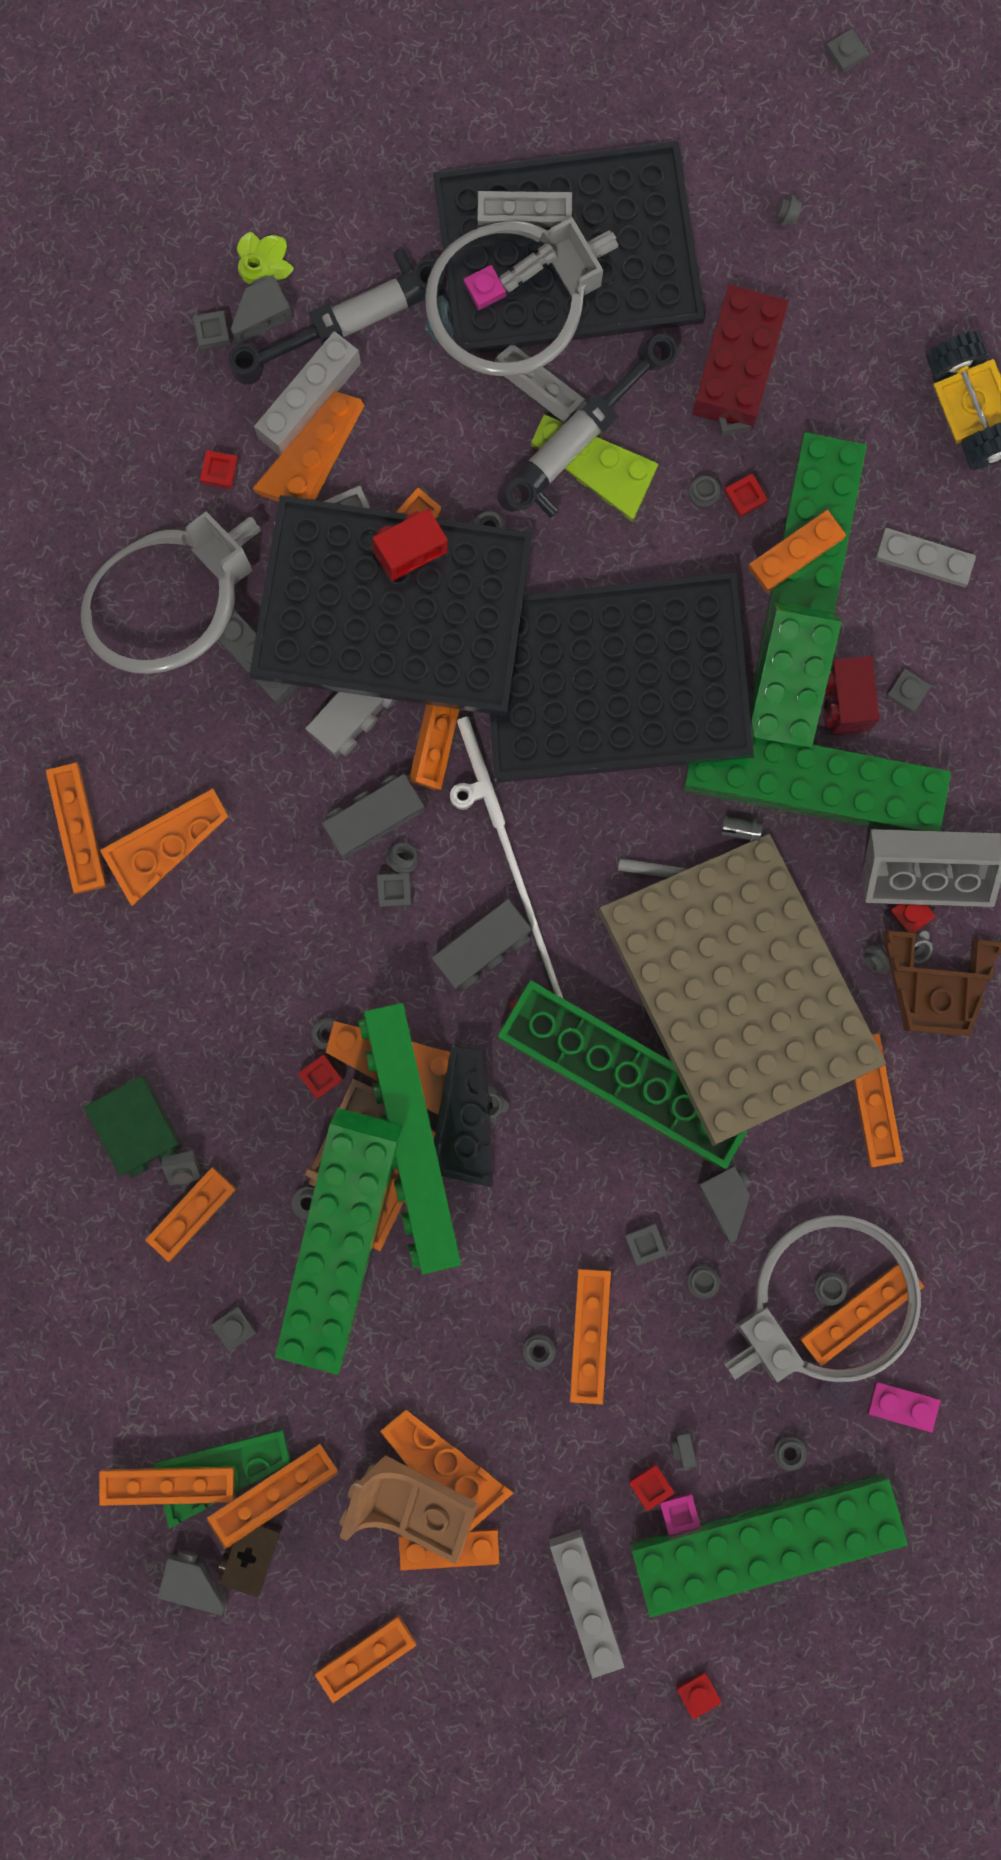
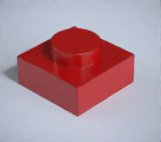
M206 450L200 477L201 483L232 490L239 461L236 455Z
M753 473L726 487L724 490L739 519L767 504L768 501Z
M898 904L889 911L902 929L908 933H915L936 917L928 905Z
M325 1054L298 1073L317 1100L344 1081Z
M656 1463L628 1481L646 1511H649L675 1494Z
M705 1670L676 1686V1690L693 1720L722 1703Z

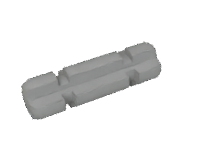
M545 243L538 248V253H531L513 266V271L510 272L508 270L500 276V282L508 292L517 288L520 281L524 283L544 268L542 265L545 263L549 265L556 260L557 254L551 244Z

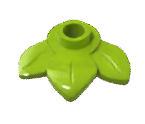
M248 232L241 237L237 246V253L240 257L238 272L246 283L251 284L258 278H268L274 275L276 281H280L293 272L294 268L292 265L282 260L287 249L285 238L270 235L260 240L252 232Z

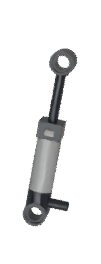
M396 250L393 256L403 275L333 307H330L328 303L310 311L309 316L313 327L259 352L250 344L243 343L235 346L230 351L228 358L233 376L242 384H253L262 376L263 364L318 338L321 345H323L334 331L344 338L424 301L427 284L422 282V280L430 276L436 260L424 259L417 263L413 269L405 250ZM444 269L437 286V299L445 291ZM249 360L253 362L252 366L247 369L239 368L243 361Z
M658 334L643 341L637 353L639 362L604 398L599 393L587 397L574 411L575 414L508 481L501 484L497 493L500 506L506 511L515 512L529 508L535 501L549 518L554 517L559 509L543 490L598 434L605 432L617 420L619 416L613 411L612 407L648 370H658L674 362L678 352L674 339L666 334ZM654 345H657L662 351L660 360L653 354ZM514 486L522 492L520 503H516L511 497V491Z

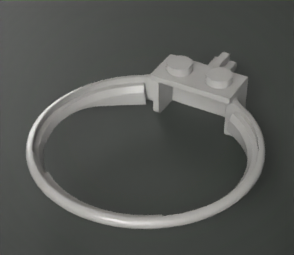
M573 217L549 230L527 222L504 221L485 225L464 234L442 252L428 278L425 296L426 312L436 339L456 361L483 374L515 376L543 367L555 359L573 338L580 321L584 295L601 287L603 269L597 258L618 248L616 236L609 230L587 242ZM496 233L522 235L537 242L542 241L544 244H551L557 254L556 260L551 263L572 297L571 308L567 321L558 337L545 350L531 358L509 363L492 362L478 358L457 345L441 322L437 308V286L445 265L461 247L485 235Z
M206 511L187 525V531L176 529L157 531L138 539L113 555L93 576L82 601L81 625L85 639L91 649L109 665L123 671L140 674L170 671L184 666L204 654L220 638L231 619L235 605V584L253 571L244 550L241 548L243 544L261 531L252 517H248L227 533ZM158 544H180L193 547L191 551L219 580V597L212 622L204 634L186 649L171 656L153 660L131 659L108 649L95 633L92 623V611L90 609L93 592L103 575L120 559L141 548Z
M844 1215L822 1216L792 1228L776 1242L762 1263L756 1280L754 1311L735 1324L749 1347L725 1362L726 1369L733 1379L736 1380L761 1363L771 1380L777 1383L792 1372L804 1373L824 1381L851 1382L871 1377L886 1369L898 1359L909 1345L920 1316V1286L915 1268L902 1246L885 1230L856 1217ZM822 1228H851L873 1237L884 1245L896 1259L906 1282L908 1306L901 1332L885 1353L872 1362L860 1367L828 1369L815 1366L806 1361L803 1362L767 1307L763 1308L762 1303L768 1302L770 1276L781 1254L801 1236Z

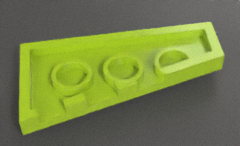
M544 414L532 439L531 446L539 450L565 423ZM595 437L565 470L633 522L658 468V463Z

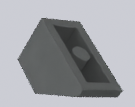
M274 275L268 278H258L249 287L245 288L231 327L237 345L293 319L290 306Z
M730 1166L699 1182L697 1185L725 1239L731 1244L737 1240L750 1198L747 1188L751 1187V1184L742 1169L737 1171L735 1166Z
M181 1549L178 1553L173 1552L167 1559L157 1598L222 1616L227 1606V1600L206 1562L197 1559L198 1554L189 1550Z

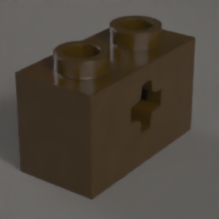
M267 1521L235 1542L230 1554L224 1553L218 1569V1573L223 1574L220 1585L258 1598L283 1526ZM247 1547L253 1549V1557L250 1561L244 1560V1551Z

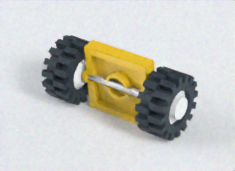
M968 331L966 334L964 332L958 334L955 338L952 336L946 342L942 341L938 344L939 346L933 347L926 354V359L937 382L933 384V388L956 444L962 442L961 447L970 469L978 470L1001 461V375L994 359L986 362L989 355L980 332Z

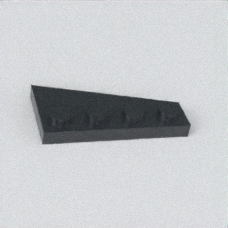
M452 1045L434 1139L441 1176L491 1187L493 1186L486 1051Z

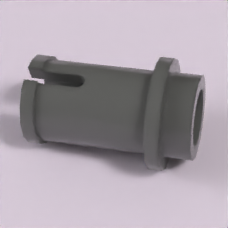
M725 816L721 836L750 840V842L754 840L760 841L763 823L757 822L755 818L753 821Z

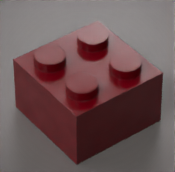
M872 656L835 659L832 661L824 695L827 696L828 708L823 710L825 727H830L831 736L869 732L880 720Z

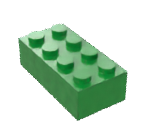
M773 602L750 704L752 737L812 748L842 623L838 613Z

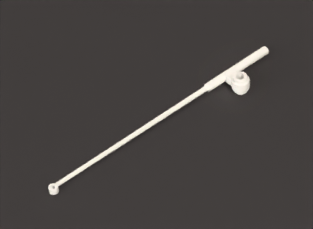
M463 717L458 719L457 723L478 782L470 785L467 783L456 784L451 789L450 801L457 809L464 810L470 808L475 801L484 798L493 827L497 828L553 991L557 996L563 998L504 827L505 820L469 717ZM460 792H465L468 798L461 801L457 795Z

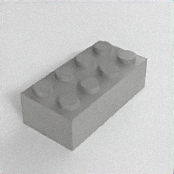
M871 829L862 871L865 903L994 907L1001 885V833Z

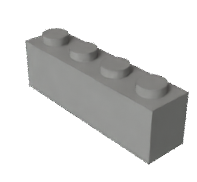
M334 331L256 423L254 428L258 439L278 455H281L334 391L338 392L360 366L359 350Z
M338 692L305 729L316 742L337 759L341 754L344 756L348 755L356 746L357 741L354 739L362 730L366 733L370 731L378 721L376 715L383 707L389 709L397 700Z
M581 1529L549 1539L550 1549L592 1679L624 1668L622 1655Z

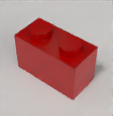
M430 509L421 513L415 511L406 516L403 522L394 527L385 526L372 537V550L391 582L447 553L448 539Z

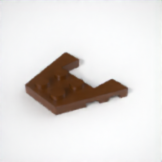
M883 931V939L904 1030L970 1036L984 1000L982 995L988 980H992L995 968H993L998 954H1001V942L972 940L970 973L915 968L913 964L916 933Z

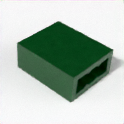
M141 1075L83 1107L120 1176L130 1174L131 1178H134L149 1170L147 1163L156 1158L161 1163V1157L177 1154L178 1152L175 1148L182 1145L147 1076Z

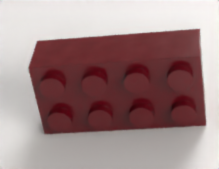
M728 284L692 415L717 422L719 417L729 423H742L752 426L750 431L753 430L789 300Z

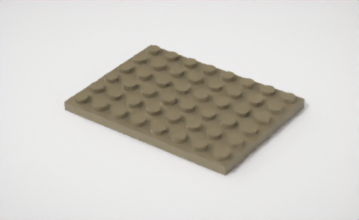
M770 834L761 837L760 841L754 840L599 908V915L713 1146L887 1064Z

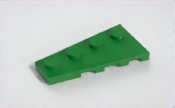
M284 1429L156 1461L154 1467L234 1466L236 1493L242 1488L290 1464L291 1458ZM215 1503L163 1504L169 1529Z

